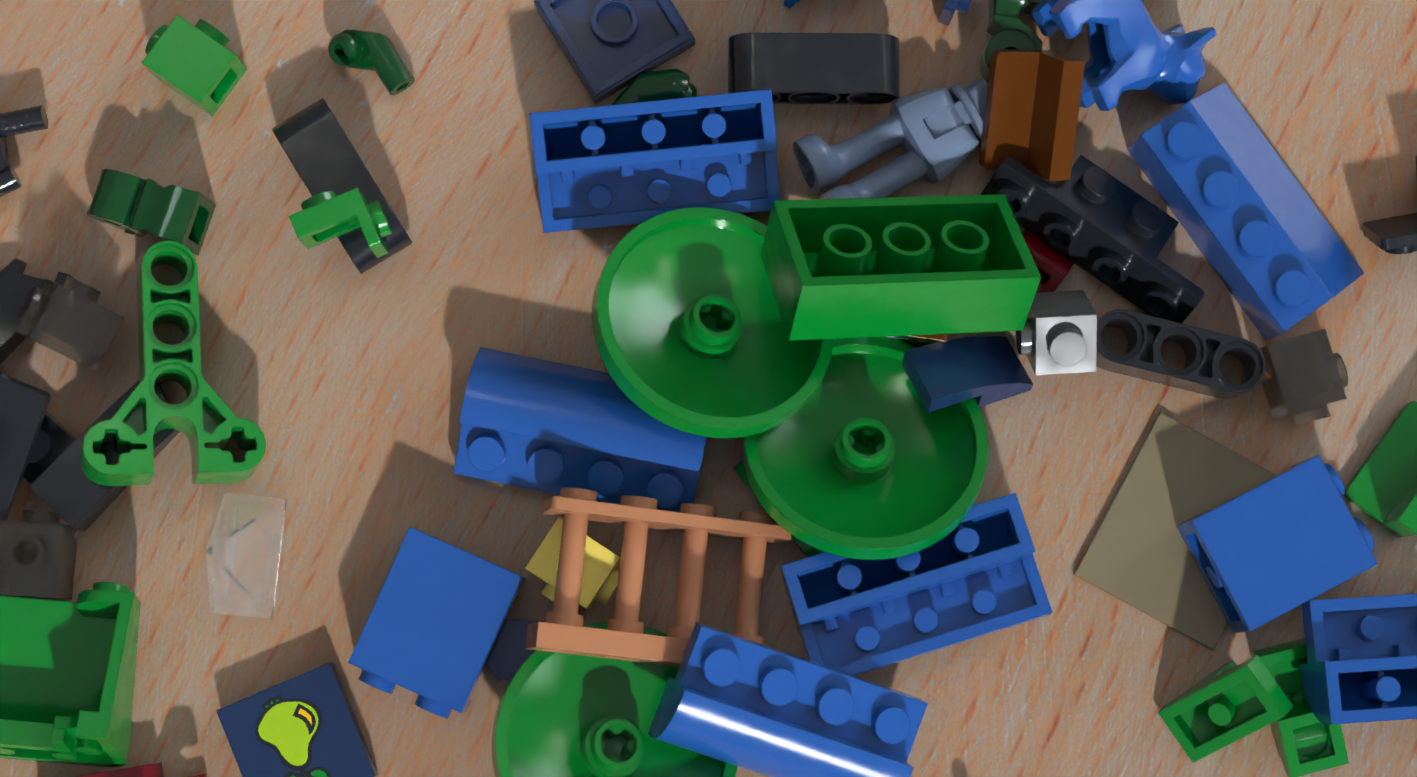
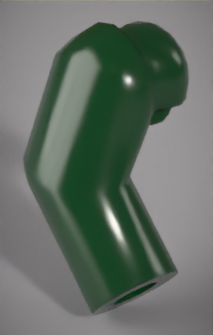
M353 29L336 34L329 42L328 53L335 64L348 68L375 71L390 95L406 90L415 81L413 75L386 35Z
M677 68L648 71L639 74L611 105L697 97V88L689 82L690 76Z

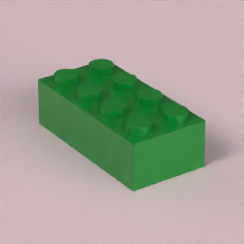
M1005 194L773 200L761 257L789 341L1023 331L1041 280L1040 273Z

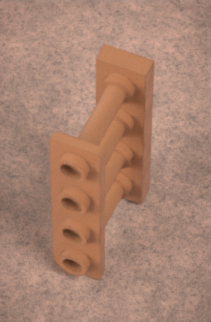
M561 488L560 497L552 496L543 501L541 514L564 517L553 612L546 613V622L528 624L525 649L680 667L695 623L699 622L708 536L743 540L734 631L731 634L763 644L764 637L758 636L766 546L767 543L779 544L789 541L792 536L780 525H775V520L768 513L741 511L739 512V519L734 520L716 517V507L702 504H680V512L657 510L658 500L642 496H621L620 505L597 502L598 492L581 488ZM588 520L624 525L614 619L607 620V629L583 627L584 616L578 615ZM648 528L684 532L674 626H668L667 637L643 634L645 623L639 622Z

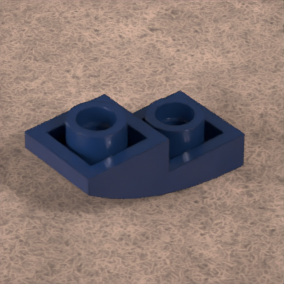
M974 336L952 339L947 342H937L905 351L902 366L928 413L975 398L978 406L982 407L1030 391L1033 386L1011 344L1003 336Z

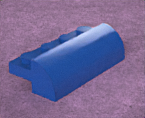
M772 89L529 113L543 233L639 224L659 214L683 208H716L735 213L771 210L773 200H781L776 157L777 142Z
M480 347L470 371L459 419V423L462 425L453 473L560 495L561 488L588 489L598 492L597 502L619 505L621 496L648 497L658 500L657 510L680 512V504H694L707 437L680 431L653 418L623 393L609 373Z
M1016 493L974 505L963 521L951 533L932 546L916 553L892 559L861 560L840 557L824 552L781 566L789 602L808 659L853 676L1046 617L1053 613L1033 556L1036 550Z
M1417 594L1309 600L1301 604L1307 663L1299 664L1308 704L1318 721L1322 724L1332 725L1417 719Z
M696 622L676 678L672 676L668 678L648 735L653 739L769 777H910L914 767L907 762L928 703L906 693Z

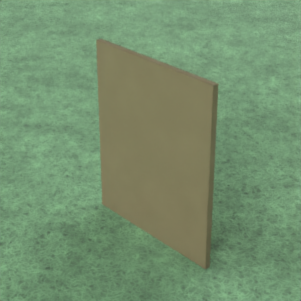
M1160 412L1074 575L1205 647L1214 650L1228 622L1183 540L1177 525L1196 515L1208 512L1277 475Z

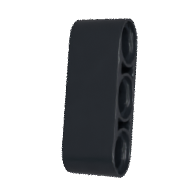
M755 32L736 34L728 39V93L772 89L773 104L875 105L891 103V101L900 98L899 38L876 33Z
M323 98L272 128L277 140L312 196L327 191H335L336 196L358 187L368 203L379 200L392 230V234L383 237L388 254L377 258L370 250L361 227L338 237L361 274L412 244L405 229Z
M1115 309L1105 313L1097 320L1096 367L1106 371L1222 399H1231L1254 389L1262 382L1266 373V360L1263 352L1255 343L1243 338L1129 310ZM1115 326L1126 334L1128 349L1125 354H1113L1104 347L1101 340L1104 327ZM1164 340L1175 341L1183 347L1186 354V363L1183 369H1173L1163 361L1161 345ZM1224 354L1232 355L1242 363L1244 377L1240 384H1233L1222 376L1220 360Z

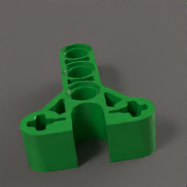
M169 240L158 242L151 246L143 256L137 279L140 383L112 419L100 421L89 429L84 437L79 458L81 469L89 480L98 485H149L154 475L153 435L160 430L175 429L185 434L190 441L193 484H226L244 481L252 475L265 455L266 441L264 433L252 421L237 418L201 376L198 267L196 259L190 249L183 244H179V242ZM158 265H170L179 271L183 281L172 286L162 285L152 276L151 269ZM163 322L174 323L183 331L185 340L174 345L164 344L154 335L153 327ZM161 381H175L184 388L187 399L180 404H167L156 395L154 386ZM229 439L237 440L239 450L248 451L240 463L233 462L231 452L221 451L224 450ZM103 442H113L115 452L122 453L116 465L106 464L105 456L98 453Z

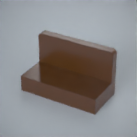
M994 50L992 52L979 165L982 168L997 170L1006 157H1011L1048 181H1070L1085 61L1056 50Z

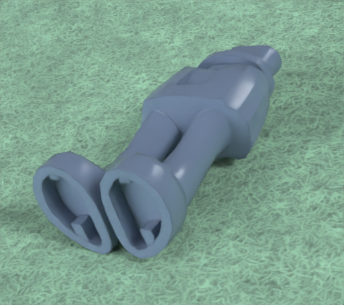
M982 78L965 88L955 84L949 87V89L947 86L902 96L891 101L890 116L868 130L834 145H828L818 135L813 134L793 142V151L809 188L814 194H818L834 185L845 175L900 144L905 151L904 155L851 184L840 185L822 194L820 199L884 198L923 176L932 184L939 182L954 171L977 148L982 139L987 81Z

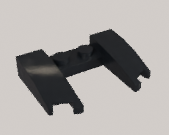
M18 259L13 260L0 271V365L79 284L73 276L58 272L54 282L23 274L27 263ZM0 367V373H3V374H5V375H8V374ZM140 380L113 403L77 439L48 411L45 413L23 477L31 484L29 488L73 529L86 531L128 487L104 486L94 483L83 473L79 458L84 437L89 429L100 421L112 419L139 385ZM170 380L161 381L154 386L156 395L165 403L167 402L160 384ZM164 429L153 435L154 458L180 431ZM108 441L102 443L100 452H98L105 456L106 464L116 465L120 454H122L115 452L113 442Z

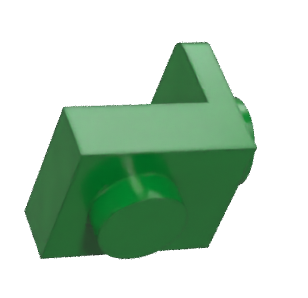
M358 187L336 196L335 191L314 195L301 203L302 211L289 216L297 238L307 249L361 227L368 246L378 258L388 254L383 237L392 234V230L379 200L368 203Z

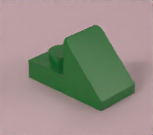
M1256 655L1239 665H1236L1233 661L1227 662L1165 705L1158 713L1194 763L1283 718L1294 706L1259 656Z

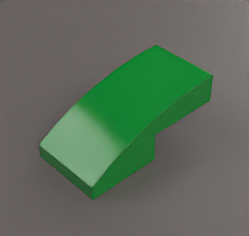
M1305 638L1251 651L1252 657L1259 656L1294 706L1283 718L1270 724L1287 776L1299 777L1349 764L1341 724H1322L1314 716L1308 704L1299 664L1307 663Z

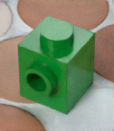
M176 15L169 26L162 25L154 32L146 45L145 53L147 56L142 61V64L155 78L212 117L247 70L239 58L225 48L229 39L223 33L203 19H199L195 26H193L179 15Z

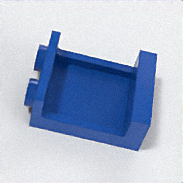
M1319 455L1300 461L1283 473L1235 498L1177 525L1183 540L1233 633L1252 631L1378 564L1371 552L1374 549V542L1369 530L1359 518L1352 517L1341 497L1345 494L1341 478L1331 465L1323 463Z
M409 527L348 663L363 669L359 680L372 687L392 694L397 684L417 693L418 696L414 704L433 714L448 719L452 709L460 713L466 712L471 702V694L514 599L517 600L526 578Z

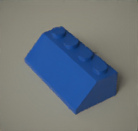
M1225 82L1192 99L1148 129L1127 150L1265 341L1291 328L1364 274L1361 267Z

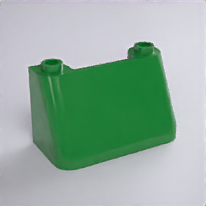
M96 582L93 584V589L84 590L79 593L77 602L0 595V758L95 767H122L126 765L131 737L140 601L135 592H131L130 588L113 582Z

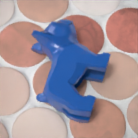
M1042 0L1031 12L1043 36L1053 35L1061 28L1065 37L1071 39L1081 32L1083 24L1087 23L1090 60L1085 63L1080 107L1088 108L1096 102L1100 111L1113 109L1118 104L1121 93L1126 90L1149 91L1159 100L1169 105L1188 103L1196 94L1198 84L1206 74L1202 50L1206 43L1217 35L1214 27L1185 33L1182 24L1175 25L1165 32H1161L1153 23L1142 0Z

